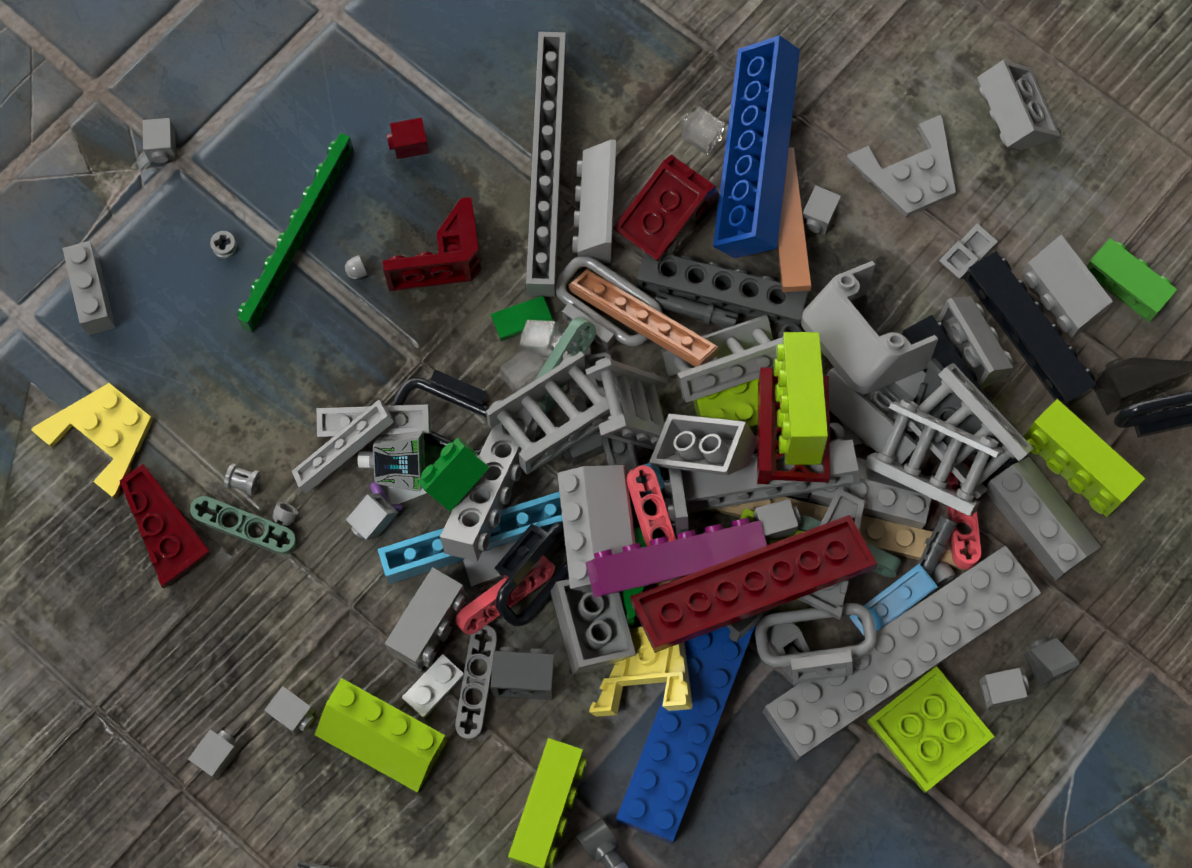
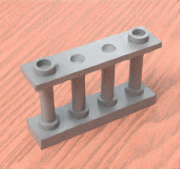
M763 315L702 336L718 346V354L706 364L695 367L667 349H663L661 352L667 375L677 374L683 399L687 403L759 378L760 367L772 368V373H774V359H777L776 347L777 344H782L783 337L773 340L768 316Z
M582 352L575 356L566 357L559 366L503 401L498 400L494 402L486 411L489 427L493 428L502 423L522 449L519 453L520 467L526 474L531 473L598 430V424L608 421V417L611 416L606 396L602 397L582 372L585 370V355ZM571 378L575 380L593 403V406L584 412H579L559 388L561 384ZM549 393L569 417V422L561 427H555L535 402L537 399ZM523 408L527 409L546 434L545 437L536 443L531 442L511 417Z
M612 358L600 359L595 362V366L585 369L586 375L603 381L611 416L608 417L609 420L598 424L601 436L654 450L665 424L656 389L667 385V378L614 361ZM616 385L618 386V391H619V395H620V399H621V403H622V407H623L624 413H622V410H621V405H620V401H619V397H618ZM630 389H632V393H633V397H634V401H635V405H636L638 417H637V415H636V411H635V407H634V403H633V399H632V395H631ZM644 393H646V397H647V401H648V405H649V409H650L652 421H651V418H650V414H649V410H648V406H647V402H646V398H645V394H644Z
M952 363L938 374L942 379V385L920 404L917 409L928 414L949 393H955L962 400V406L945 422L957 427L970 414H975L983 423L981 424L982 428L974 435L979 438L982 435L988 437L996 436L1003 444L1002 448L1004 451L1002 455L997 458L993 457L985 464L973 491L974 497L978 499L988 490L982 483L1010 457L1020 461L1034 448L963 372ZM909 418L905 428L910 432L914 431L920 438L925 425ZM936 430L929 448L942 461L948 447L942 440L947 435ZM965 443L961 446L950 470L961 482V488L970 471L962 461L976 449Z
M902 399L901 401L892 402L889 409L899 414L883 451L868 455L864 466L968 516L974 514L980 501L974 499L973 491L989 456L997 458L1002 455L1004 449L997 446L999 442L984 435L979 438L918 410V405L910 400ZM911 418L924 424L925 427L909 463L902 465L894 461L895 457L893 455L908 420ZM937 430L952 438L936 475L929 478L921 474L920 465ZM962 443H965L979 451L962 488L955 490L947 486L948 482L946 479Z

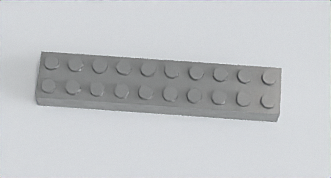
M1005 545L876 632L877 643L874 649L867 655L852 658L853 675L801 682L765 706L762 712L795 761H798L1034 601L1041 592Z

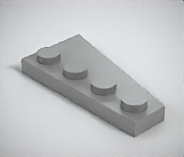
M838 488L819 526L850 515L859 530L865 501ZM848 580L798 599L840 620Z

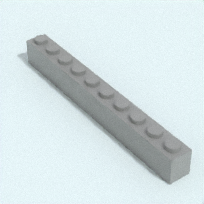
M538 32L526 274L527 296L543 295L555 297L566 58L565 32Z

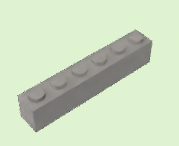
M838 439L830 443L829 483L769 480V485L757 484V455H752L749 466L730 475L681 470L687 513L860 484L853 439ZM785 456L776 463V471H790L795 467L794 465H785ZM821 464L805 465L811 473H823V466Z

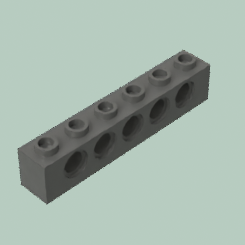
M644 252L637 277V288L642 291L654 294L661 291L706 305L712 303L715 304L716 308L739 313L740 316L752 319L767 315L769 323L784 326L787 323H794L799 326L808 291L782 292L781 283L776 282L771 277H756L749 275L744 270L734 269L732 271L724 269L716 263L708 262L704 264L696 262L688 256L676 257L668 255L667 252L659 262ZM665 270H671L675 273V275L672 277H666L662 274V272ZM699 277L702 282L694 284L689 281V278ZM723 283L726 284L729 287V289L722 291L717 289L716 285ZM751 290L756 296L746 297L743 292ZM778 297L783 303L774 304L770 301V298Z

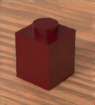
M422 117L390 123L391 134L386 135L389 150H395L397 159L429 153Z

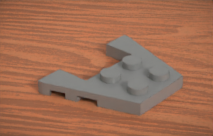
M941 115L918 125L917 129L928 150L884 169H881L869 146L846 156V162L861 172L862 177L868 183L871 182L881 191V195L905 217L950 199L956 193Z

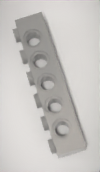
M526 408L511 416L531 442H534L535 437L540 436L542 428ZM502 423L492 428L479 454L490 468L453 508L440 535L444 552L447 555L478 562L482 551H486L489 546L490 534L493 528H496L500 522L501 510L504 504L507 505L510 501L514 482L519 481L522 468L520 467L519 453L522 449Z

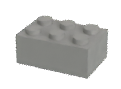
M432 567L385 642L390 654L419 672L422 671L424 666L428 668L436 657L437 652L434 651L440 641L445 642L451 633L452 627L449 625L452 620L468 604L465 601L467 597L463 585Z

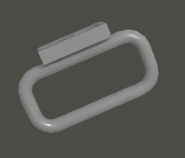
M579 256L569 262L555 283L557 297L567 305L562 311L563 320L570 324L575 318L582 317L593 323L596 328V335L593 341L608 351L615 343V339L627 346H638L648 340L647 337L640 333L636 335L627 334L570 295L566 290V285L579 268L588 267L613 285L662 313L660 305L652 297L590 256Z
M858 603L843 604L841 616L857 615L862 620L865 640L862 644L776 656L769 650L768 628L774 625L831 618L833 616L817 608L773 613L764 616L755 628L757 651L761 660L771 667H791L793 683L853 675L852 658L867 655L874 649L877 643L874 619L871 612L865 606Z

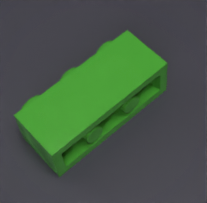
M1111 238L1086 266L1102 287L1149 323L1177 291L1170 280L1159 276L1150 269V266L1145 261L1134 257L1123 244L1115 242Z

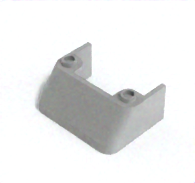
M873 261L836 275L804 309L801 317L803 329L806 332H819L822 353L850 388L860 394L871 393L926 369L938 341V338L933 335L911 345L903 335L893 332L879 337L850 302L867 294L875 268Z

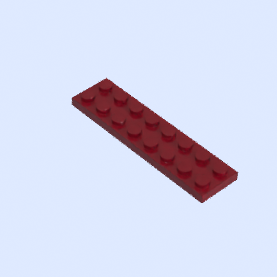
M848 515L631 596L630 602L654 653L875 570L877 562L853 519Z

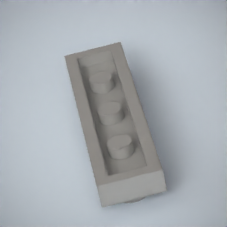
M380 400L376 401L293 469L292 473L298 487L304 493H308L333 471L340 468L355 453L362 450L377 435L384 432L394 422L386 405Z
M431 405L386 406L394 422L379 435H395L415 431H424V434L431 433ZM370 406L316 408L317 437H334Z

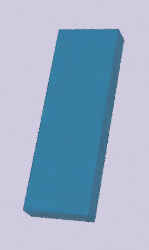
M920 563L864 605L873 616L876 632L904 614L938 588ZM857 615L849 616L865 637L861 618Z

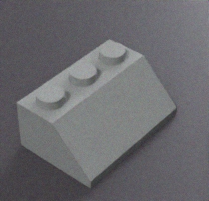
M1002 60L977 77L981 85L980 92L989 103L991 108L990 115L998 124L1001 131L1000 138L1007 147L1023 150L1061 137L1030 67Z
M1062 235L1057 237L1030 260L1022 272L1026 284L1030 288L1035 289L1040 296L1042 305L1047 310H1051L1057 318V323L1061 330L1068 333L1071 338L1097 323L1113 302Z
M971 296L950 298L946 301L937 321L944 325L947 332L946 336L951 344H955L961 351V359L965 365L972 368L975 372L977 383L981 389L1008 377L1013 369L1012 358L1006 350L1003 351L998 343L999 338L995 329L989 327L985 321L982 307L978 303L975 304Z
M668 414L649 463L651 466L730 475L749 466L758 440L748 424L743 421Z
M569 579L555 583L551 589V595L573 675L601 669L636 655L619 592L594 598L593 592L587 593L570 589Z

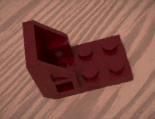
M671 154L663 160L613 229L659 262L690 220L695 222L715 207L719 201V192L715 185Z
M472 197L460 198L436 232L439 253L422 252L413 257L396 255L388 260H382L389 292L470 282L481 271Z

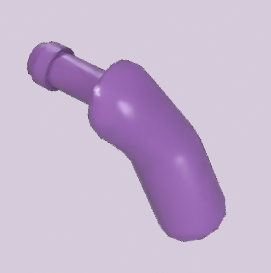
M373 481L370 484L373 494L379 493L387 501L386 492L382 485L376 484ZM402 504L391 505L397 511L402 510Z

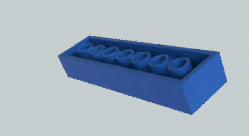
M780 35L740 48L737 53L713 247L733 258L777 249L800 49Z
M727 626L684 642L692 709L668 711L662 706L663 696L616 817L617 823L669 844L673 843L754 627L737 642L729 638L731 630Z

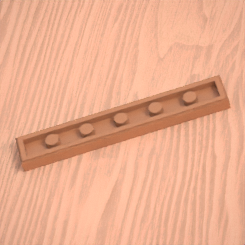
M794 148L788 149L777 244L782 292L811 290Z
M588 269L569 284V291L695 367L708 363L718 354L717 345Z

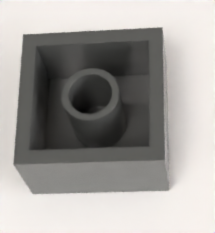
M501 647L500 651H493L491 675L493 697L552 700L555 669L554 654H548V650L531 649L530 653H520L518 648Z

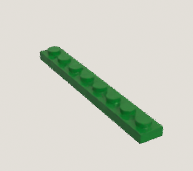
M340 133L336 141L333 140L327 150L328 156L324 163H320L317 166L312 185H308L302 195V203L298 209L295 208L293 210L286 232L283 231L279 235L275 252L267 257L260 279H255L251 287L249 299L247 302H243L238 310V321L243 329L249 332L254 331L353 150L350 136Z

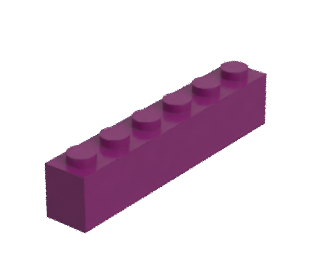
M749 518L732 522L733 527L723 529L722 524L706 527V533L696 535L695 530L677 534L678 540L669 542L667 536L650 540L651 546L640 548L639 543L622 547V553L613 555L611 549L594 553L595 559L586 562L594 598L684 577L767 546L761 520L750 523Z

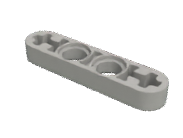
M487 625L478 632L471 634L455 729L458 735L467 741L475 740L481 735L492 675L493 651H496L497 647L495 630ZM483 632H487L488 638L492 639L491 642H486L484 650L485 653H490V657L483 654H473V650L480 651V642L476 640V637H481ZM477 660H482L487 664V671L481 676H476L471 672V665ZM472 689L479 690L483 695L481 702L477 705H471L466 702V694ZM463 708L470 711L481 710L480 715L473 714V724L477 726V729H472L470 734H465V729L461 727L462 723H467L469 716L468 712L463 713Z

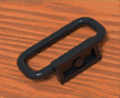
M435 369L430 379L431 381L415 377L403 382L391 406L404 405L409 392L418 388L487 418L486 411L489 409V406H486L490 396L482 389ZM433 431L429 434H424L425 441L444 448L450 442H454ZM483 446L479 449H474V451L479 455Z
M1192 391L1127 406L1117 414L1114 424L1119 428L1134 426L1138 438L1192 426Z
M563 520L555 523L547 532L531 524L494 568L501 576L507 579L497 592L495 599L496 608L500 615L512 626L528 624L551 598V589L555 583L563 581L569 576L566 560L522 614H515L507 604L508 597L512 591L519 585L557 537L564 532Z

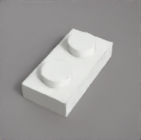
M442 654L402 696V699L425 719L463 678L464 673Z

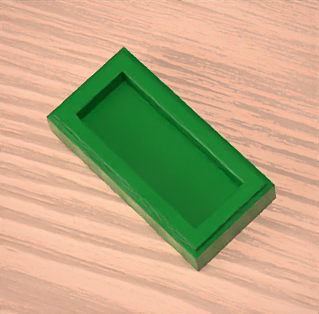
M543 295L491 313L500 342L553 323Z

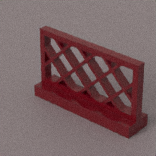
M760 367L758 378L757 484L769 485V480L829 483V376H823L828 434L821 462L823 473H811L805 465H794L795 467L790 471H776V463L785 456V454L780 453L776 456V449L779 451V442L776 438L782 433V428L777 429V411L780 409V402H776L775 387L778 383V376H774L772 368Z

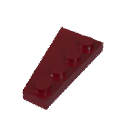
M144 464L119 480L163 589L211 554Z

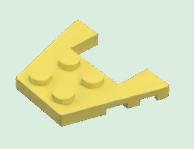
M108 383L34 426L31 431L53 448L72 427H75L113 459L93 482L113 499H116L121 491L119 480L129 474L136 452H139L153 419Z
M643 627L629 628L636 655L614 663L615 666L609 678H604L600 686L602 693L597 703H592L589 712L596 717L618 715L623 686L667 682L662 705L668 711L692 709L684 642L654 653Z

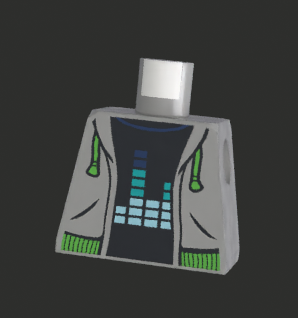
M424 431L379 437L373 444V451H359L358 467L360 469H374V481L376 484L411 491H421L422 487L418 481L421 479V474L425 469Z

